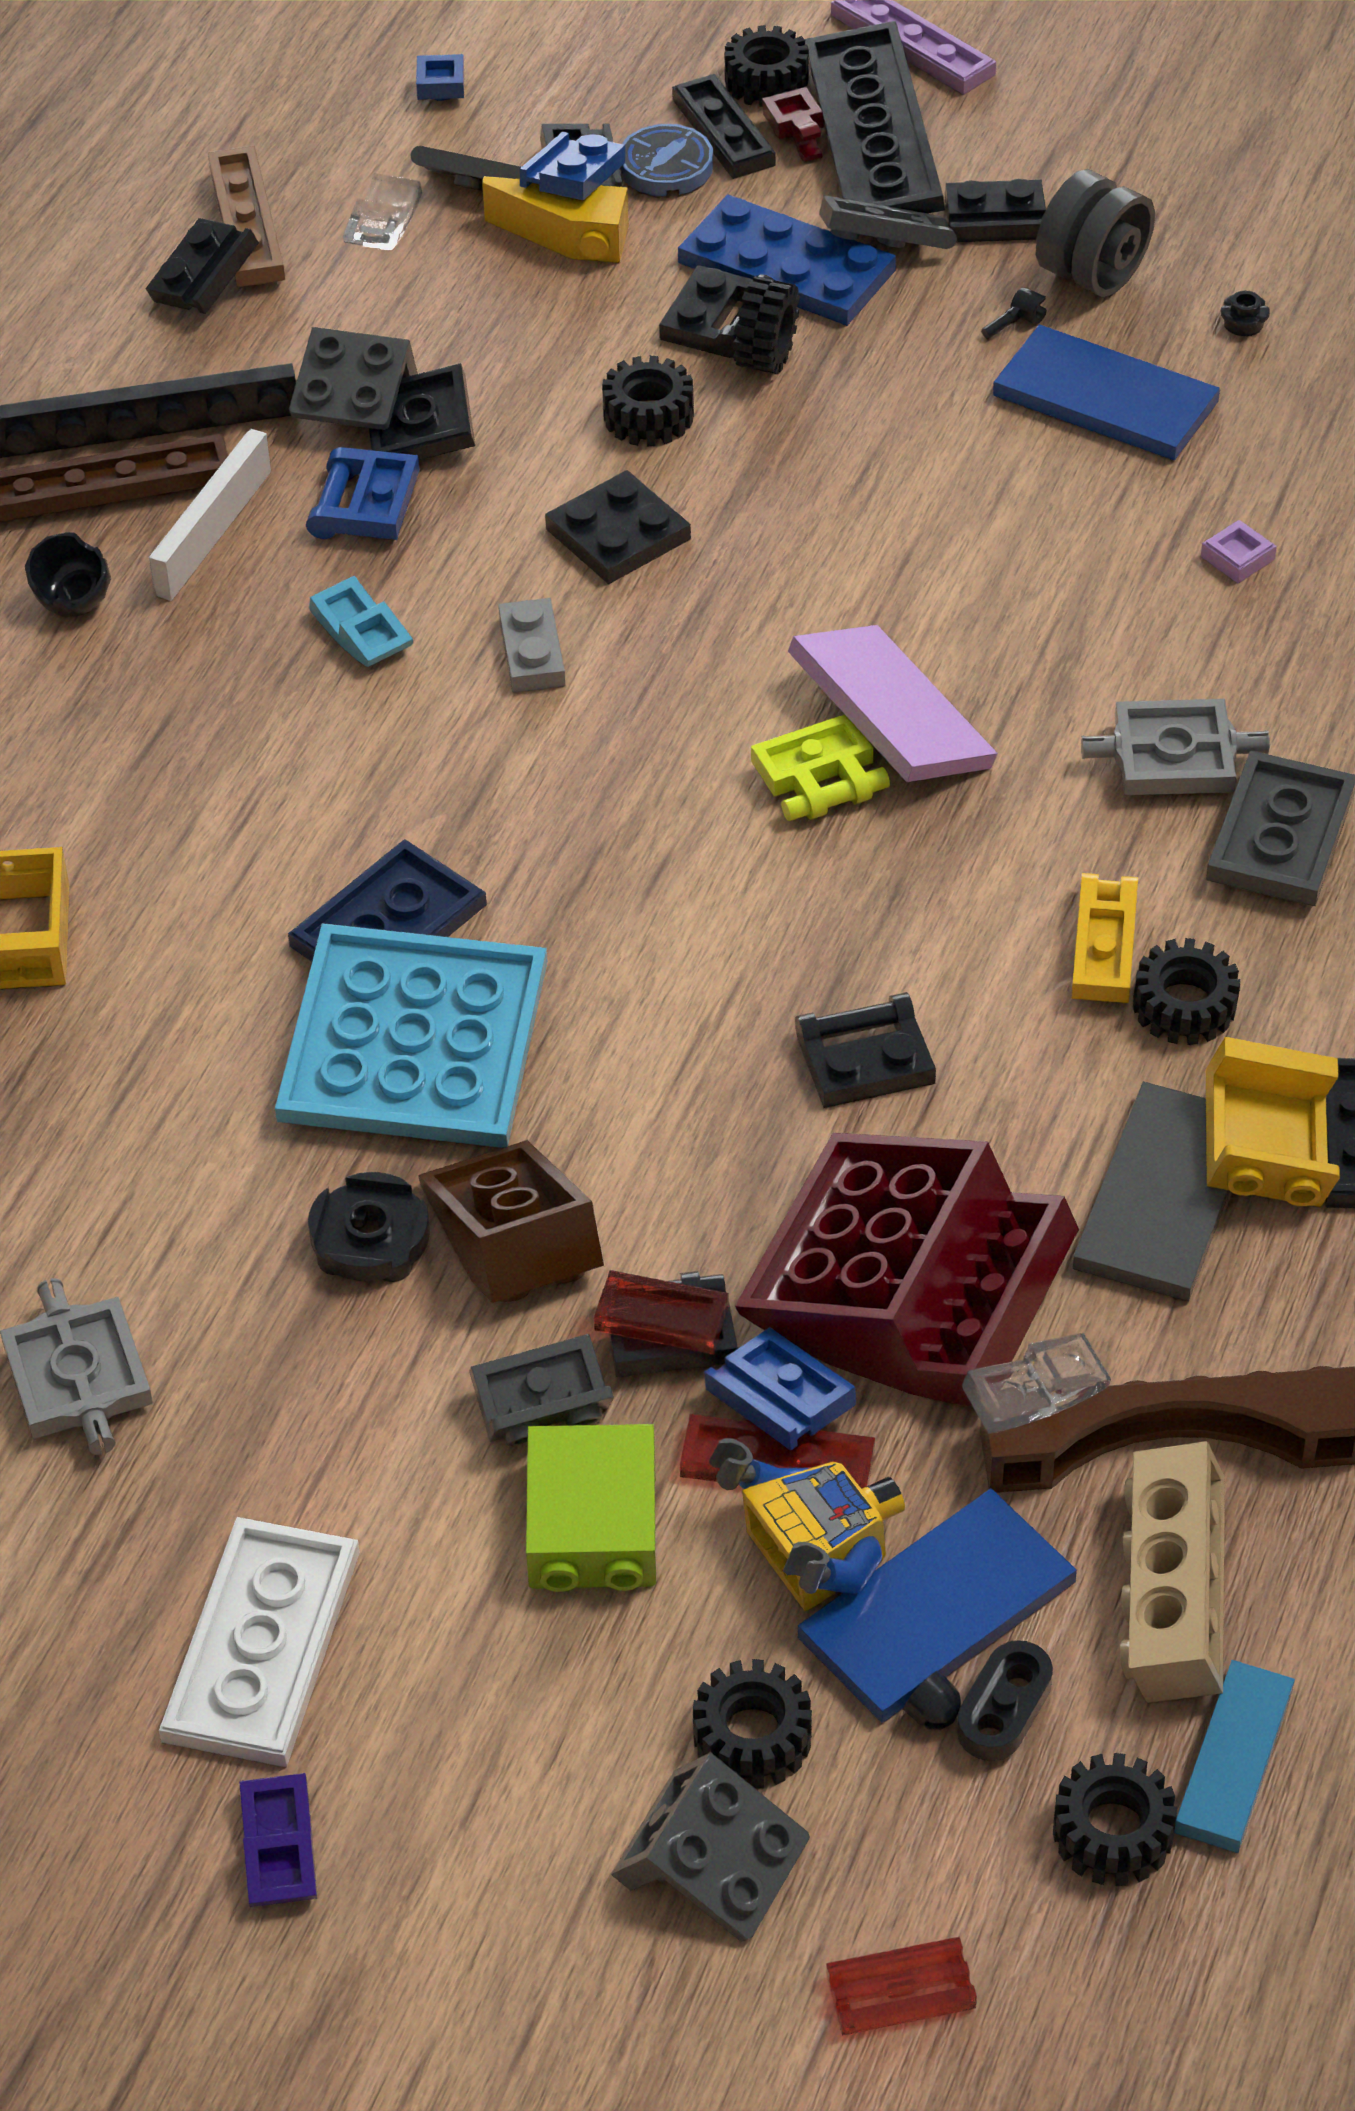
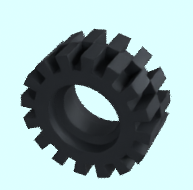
M766 25L758 26V32L753 33L749 27L743 30V37L736 33L731 37V42L726 43L724 51L726 89L728 92L732 91V97L736 100L744 96V104L752 105L756 100L759 101V107H763L762 98L808 86L809 49L808 45H805V39L802 36L796 38L795 31L789 29L783 34L782 27L774 26L772 31H766Z
M756 276L753 278V281L749 282L747 292H744L742 297L743 306L738 310L739 322L735 325L734 334H737L733 341V349L735 350L733 357L737 366L778 374V372L782 371L783 363L786 364L788 360V350L791 351L793 346L792 337L793 334H796L797 330L795 321L799 317L797 306L800 302V295H797L799 289L795 284Z
M651 355L649 362H642L641 356L632 357V365L629 366L623 360L617 363V371L611 368L606 373L607 379H603L602 383L603 417L608 431H615V438L622 441L629 436V444L638 446L640 439L646 440L647 447L656 446L655 439L661 438L663 443L667 444L672 442V433L680 438L685 434V427H691L694 417L693 379L691 374L687 375V369L684 366L680 365L675 368V361L666 358L664 363L661 364L659 363L658 356ZM641 400H658L654 402H640Z
M1185 938L1184 947L1179 948L1176 939L1168 940L1165 943L1164 951L1156 945L1150 949L1149 958L1143 956L1139 962L1134 987L1133 1010L1134 1013H1139L1138 1022L1142 1027L1151 1024L1150 1034L1159 1038L1165 1031L1169 1033V1043L1178 1044L1179 1036H1187L1188 1045L1198 1044L1199 1034H1203L1207 1042L1216 1039L1217 1029L1224 1033L1229 1028L1230 1021H1234L1241 979H1238L1239 970L1236 964L1228 966L1230 956L1224 951L1214 956L1215 945L1206 941L1201 950L1194 948L1195 939ZM1188 984L1202 989L1208 994V997L1199 1001H1182L1169 995L1165 989L1173 985Z
M752 1659V1670L743 1671L741 1660L731 1662L730 1676L727 1677L720 1668L710 1674L711 1686L702 1682L697 1690L698 1700H694L693 1738L694 1748H698V1758L711 1752L740 1777L752 1778V1786L755 1789L764 1788V1776L771 1775L775 1785L785 1781L786 1767L795 1774L802 1767V1756L808 1757L812 1738L811 1700L808 1691L802 1692V1681L795 1674L785 1681V1667L776 1663L770 1673L764 1672V1660ZM755 1709L773 1715L778 1725L773 1733L761 1738L752 1739L743 1738L732 1733L727 1726V1722L732 1715L740 1711Z
M1114 1753L1112 1765H1105L1102 1754L1091 1756L1089 1771L1080 1761L1072 1767L1071 1779L1066 1776L1063 1777L1059 1784L1058 1795L1056 1794L1053 1837L1054 1842H1059L1058 1853L1063 1861L1073 1857L1072 1870L1081 1877L1088 1867L1092 1868V1882L1104 1885L1105 1874H1115V1886H1127L1129 1872L1134 1873L1138 1882L1149 1878L1150 1865L1157 1871L1164 1865L1166 1853L1170 1854L1174 1839L1177 1806H1174L1175 1794L1172 1786L1164 1788L1165 1776L1158 1769L1149 1777L1146 1776L1148 1762L1138 1757L1133 1768L1124 1766L1126 1754ZM1119 1804L1136 1812L1141 1824L1132 1833L1111 1835L1096 1829L1089 1820V1814L1097 1806Z

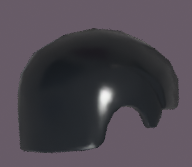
M73 532L47 536L31 549L25 564L27 581L36 599L47 610L65 617H77L89 613L105 598L111 581L107 560L103 558L100 549L87 544Z

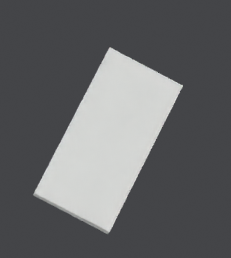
M236 1517L159 1729L161 1743L287 1768L360 1554L358 1540Z

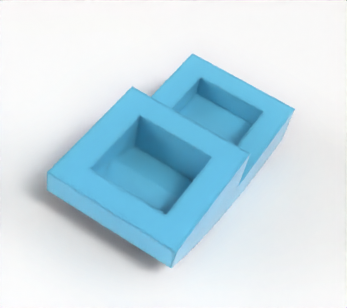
M355 576L310 597L309 610L345 651L366 667L413 644V638L385 601L376 605Z

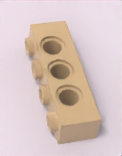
M1208 1441L1133 1452V1478H1127L1124 1484L1127 1509L1132 1516V1530L1125 1531L1123 1534L1124 1556L1129 1569H1131L1130 1584L1123 1585L1121 1593L1124 1616L1129 1623V1639L1122 1640L1120 1644V1659L1124 1675L1127 1679L1134 1678L1147 1703L1223 1694L1225 1476Z

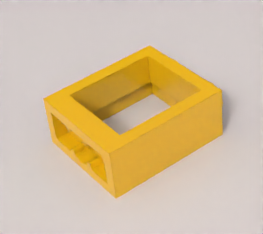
M62 847L0 851V899L50 896L48 931L0 934V989L66 985L69 880ZM10 861L13 864L6 865L3 862Z

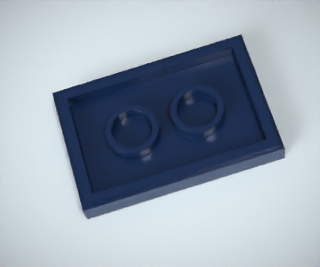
M404 839L288 933L289 947L310 961H313L322 923L449 937L487 905L486 892Z

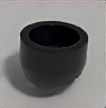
M935 1671L914 1691L903 1710L917 1723L927 1729L942 1730L953 1724L958 1716L961 1707L960 1693L954 1684L942 1673Z

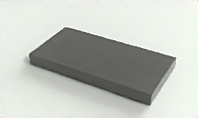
M1142 1082L1073 1258L1074 1270L1189 1302L1230 1190L1207 1186L1206 1098Z

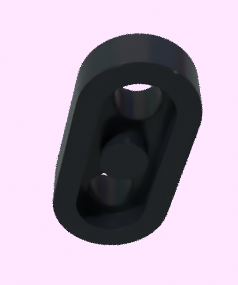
M1010 1641L997 1647L990 1655L958 1713V1739L962 1747L972 1756L987 1761L1001 1760L1012 1755L1021 1745L1051 1690L1053 1666L1050 1657L1041 1647L1028 1641ZM1015 1678H1021L1026 1680L1029 1684H1027L1026 1686L1018 1687L1010 1683L1009 1681ZM985 1728H994L1000 1734L985 1735L980 1731Z

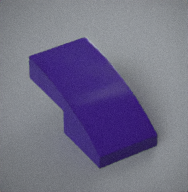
M306 1773L239 1781L249 1906L257 1907L317 1899Z

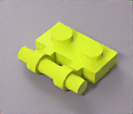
M845 714L751 746V762L773 796L775 797L793 790L797 794V796L781 802L782 811L787 821L804 816L812 820L826 815L830 807L848 801L856 805L872 799L874 792L890 787L889 776L884 767L865 772L862 768L873 763V746ZM837 775L842 779L824 787H820L817 783Z

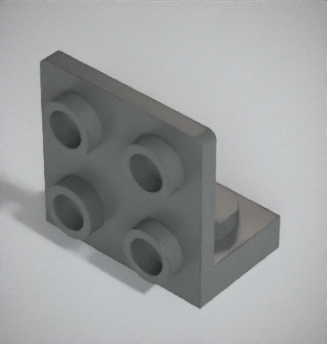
M312 327L289 407L291 416L299 419L364 428L388 429L402 378L418 374L410 340Z
M710 1752L674 1770L611 1875L630 1891L656 1879L659 1882L666 1881L740 1941H745L753 1937L810 1836L808 1831Z

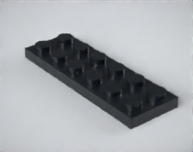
M896 21L805 39V45H808L809 66L819 106L823 111V123L842 199L927 214L944 211L943 192Z

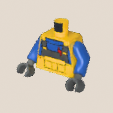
M724 1438L719 1441L709 1459V1464L712 1467L720 1468L716 1478L723 1489L733 1490L739 1484L744 1489L742 1490L747 1533L804 1611L814 1608L836 1592L848 1594L861 1592L886 1556L883 1521L905 1510L902 1493L891 1477H886L861 1489L841 1463L830 1462L813 1468H777L753 1459L752 1453L747 1446L731 1438Z

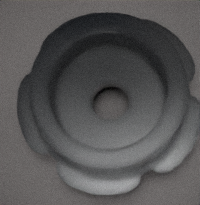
M1246 290L1236 292L1224 300V306L1220 310L1225 328L1238 336H1252L1259 333L1263 328L1264 322L1270 316V309L1265 306V300L1255 292Z

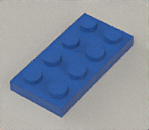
M729 194L721 200L678 247V263L693 269L700 265L750 279L762 274L770 276L776 281L795 284L799 289L797 295H800L798 308L846 326L850 324L896 271V255L855 240L840 238L833 235L829 230L819 228Z

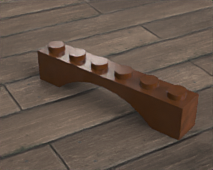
M1317 1366L1309 1370L1275 1373L1255 1371L1247 1375L1212 1378L1192 1376L1184 1380L1161 1382L1135 1380L1122 1385L1097 1387L1072 1385L1058 1390L1033 1392L1009 1390L995 1395H982L980 1436L989 1489L992 1488L996 1493L1052 1489L1073 1470L1104 1453L1133 1443L1163 1438H1209L1240 1443L1273 1454L1300 1469L1355 1465V1366L1339 1368Z

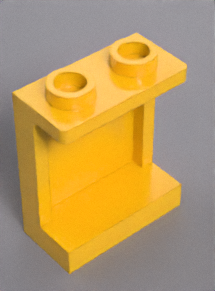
M1224 1037L1206 1068L1207 1186L1230 1190L1237 1195H1256L1287 1201L1295 1206H1315L1321 1208L1340 1179L1339 1166L1328 1163L1326 1096L1338 1079V1058Z

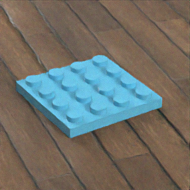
M322 923L275 1106L277 1122L500 1148L508 1147L548 963L547 948Z

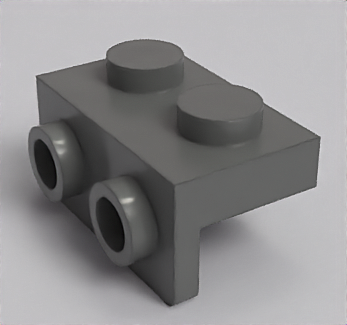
M590 1334L471 1366L469 1370L490 1442L506 1438L508 1446L528 1442V1426H548L565 1421L567 1426L595 1423L603 1419L601 1410L608 1409L614 1399L611 1386H605Z

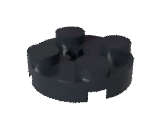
M363 1172L346 1177V1185L335 1189L332 1193H329V1187L321 1192L311 1206L308 1227L311 1246L322 1271L326 1274L338 1275L356 1281L384 1280L387 1282H397L410 1274L412 1264L421 1257L427 1247L430 1226L427 1206L423 1199L420 1201L412 1193V1186L400 1177L387 1173ZM367 1220L378 1221V1231L362 1233L354 1229L355 1227H364L367 1224Z

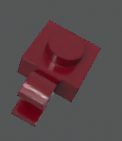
M807 87L762 98L763 115L779 139L794 137L799 156L803 162L823 157L822 151L816 142V138L821 137L820 128H824L823 111Z

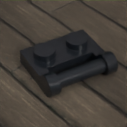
M698 265L660 322V340L727 358H734L733 341L737 334H734L735 325L739 322L737 314L730 325L724 326L721 330L719 329L737 301L742 302L744 292H747V286L753 279ZM760 274L756 276L774 280L772 277L767 275Z
M907 992L889 996V1002L817 1018L813 1012L795 1017L797 1038L823 1108L935 1084L936 1067L916 1021L912 1000ZM894 1024L896 1029L894 1032L824 1047L822 1042L824 1039Z

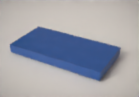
M1040 324L993 382V396L1174 461L1219 402L1220 388Z
M990 1488L876 1569L861 1592L857 1594H841L798 1625V1639L883 1723L904 1708L910 1696L932 1673L939 1671L945 1677L1074 1584L1076 1582L1077 1569Z

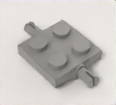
M1225 699L1116 702V728L1114 736H1081L1082 759H1115L1116 764L1121 769L1124 795L1234 792L1236 782L1234 762L1236 754H1249L1250 750L1269 754L1270 749L1268 730L1236 732L1234 726L1227 718Z
M56 1278L50 1279L55 1297L52 1298L47 1281L44 1280L38 1285L37 1292L41 1298L45 1313H42L28 1323L0 1330L3 1347L32 1438L36 1439L73 1427L83 1426L90 1452L95 1455L102 1454L97 1435L100 1434L105 1452L107 1453L115 1446V1440L112 1437L107 1419L117 1414L153 1404L151 1390L119 1297L90 1305H69L62 1281Z

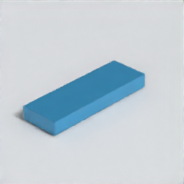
M1231 1660L1223 1683V1694H1220L1176 1818L1174 1833L1239 1853L1293 1692L1294 1678Z

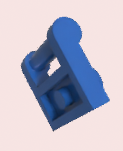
M345 447L333 449L326 464L329 474L319 503L311 509L306 521L307 531L320 539H329L335 533L397 540L419 474L418 455ZM355 474L360 475L349 508H340L339 505L348 480L352 479Z

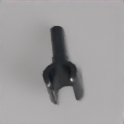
M1028 288L1019 289L1012 299L1010 308L1003 315L981 329L983 336L989 339L1011 323L1014 324L1020 318L1035 325L1039 324L1047 313V309L1040 306L1045 301L1046 296Z

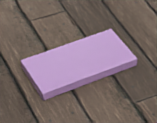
M878 625L793 636L788 649L791 656L906 782L992 768L998 753Z

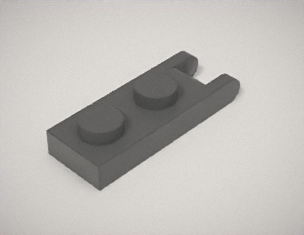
M416 146L411 151V160L414 164L425 167L432 172L455 176L453 184L461 187L482 190L484 176L520 179L521 166L425 146Z
M823 195L819 215L828 229H831L830 232L840 238L857 240L860 234L877 237L878 242L896 248L905 247L906 242L942 249H950L956 244V234L951 228H948V224L942 216Z

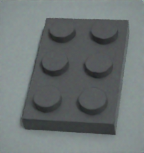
M1250 750L1207 866L1206 880L1316 906L1355 794V775Z

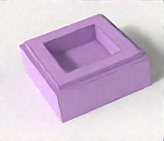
M1238 520L1203 542L1201 557L1236 583H1240L1274 561L1277 546Z

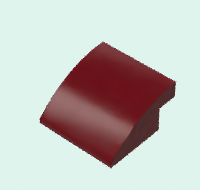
M832 1133L735 1307L739 1315L763 1330L769 1327L809 1355L831 1366L908 1394L951 1404L981 1408L982 1395L996 1394L1079 1228L1065 1196L1011 1192L988 1141Z

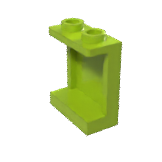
M654 1424L528 1426L526 1559L530 1588H545L554 1592H565L574 1588L610 1587L615 1590L627 1591L637 1587L656 1585Z

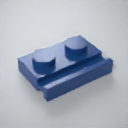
M561 132L520 168V187L527 188L530 184L536 183L539 184V191L584 200L625 163V145L609 142L606 137L595 134L581 136L578 140L573 141L569 140V133Z
M770 1327L726 1356L724 1366L718 1370L710 1367L704 1371L707 1391L789 1450L798 1446L797 1439L805 1433L810 1436L814 1435L856 1405L854 1385Z

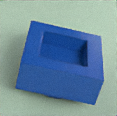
M463 54L417 56V100L434 99L444 101L453 98H464Z

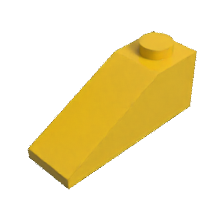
M484 176L482 186L486 222L571 259L620 263L629 227L627 187L600 185L587 198L579 200L539 191V184L532 183L527 188L520 187V179Z

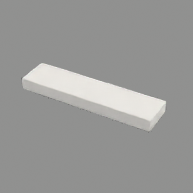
M254 429L247 431L149 556L155 596L170 601L173 600L271 473L266 433Z

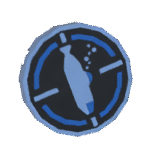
M678 124L652 125L630 134L622 143L625 145V163L620 167L621 176L625 183L645 194L667 196V190L679 189V195L690 193L705 184L713 172V147L706 136L693 128Z

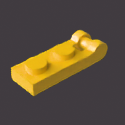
M1082 873L1071 999L1129 1003L1138 877L1121 876V881L1098 880L1099 874Z

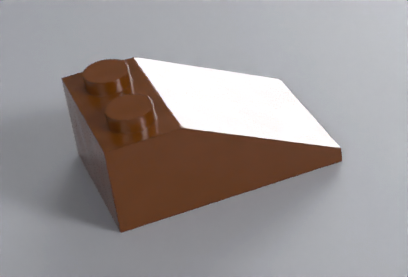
M528 1140L418 1175L420 1186L471 1281L492 1303L497 1301H516L527 1296L530 1290L554 1282H573L583 1277L586 1271L604 1266L592 1201Z

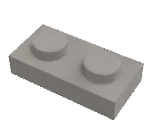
M551 598L498 604L499 621L512 692L566 686L565 670Z

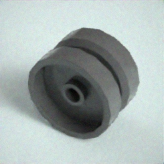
M1090 169L1077 171L1062 184L1051 199L1042 217L1036 238L1035 253L1039 266L1066 280L1073 278L1075 284L1103 298L1115 294L1127 284L1138 269L1149 247L1155 223L1153 202L1146 196L1125 186L1117 188L1115 182Z

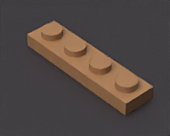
M255 146L208 152L209 168L222 223L234 225L241 232L245 228L251 229L259 242L234 276L237 287L258 286L269 282L285 280L284 264Z

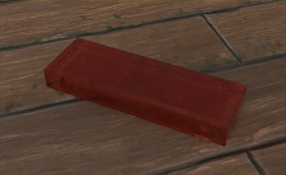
M690 1414L680 1461V1477L718 1482L716 1475L720 1468L712 1467L709 1464V1459L719 1441L724 1438H731L747 1446L752 1453L753 1459L774 1467L813 1468L826 1463L836 1462L841 1463L861 1489L869 1486L875 1452V1437L819 1430L812 1436L805 1433L797 1439L798 1446L789 1450L752 1422Z

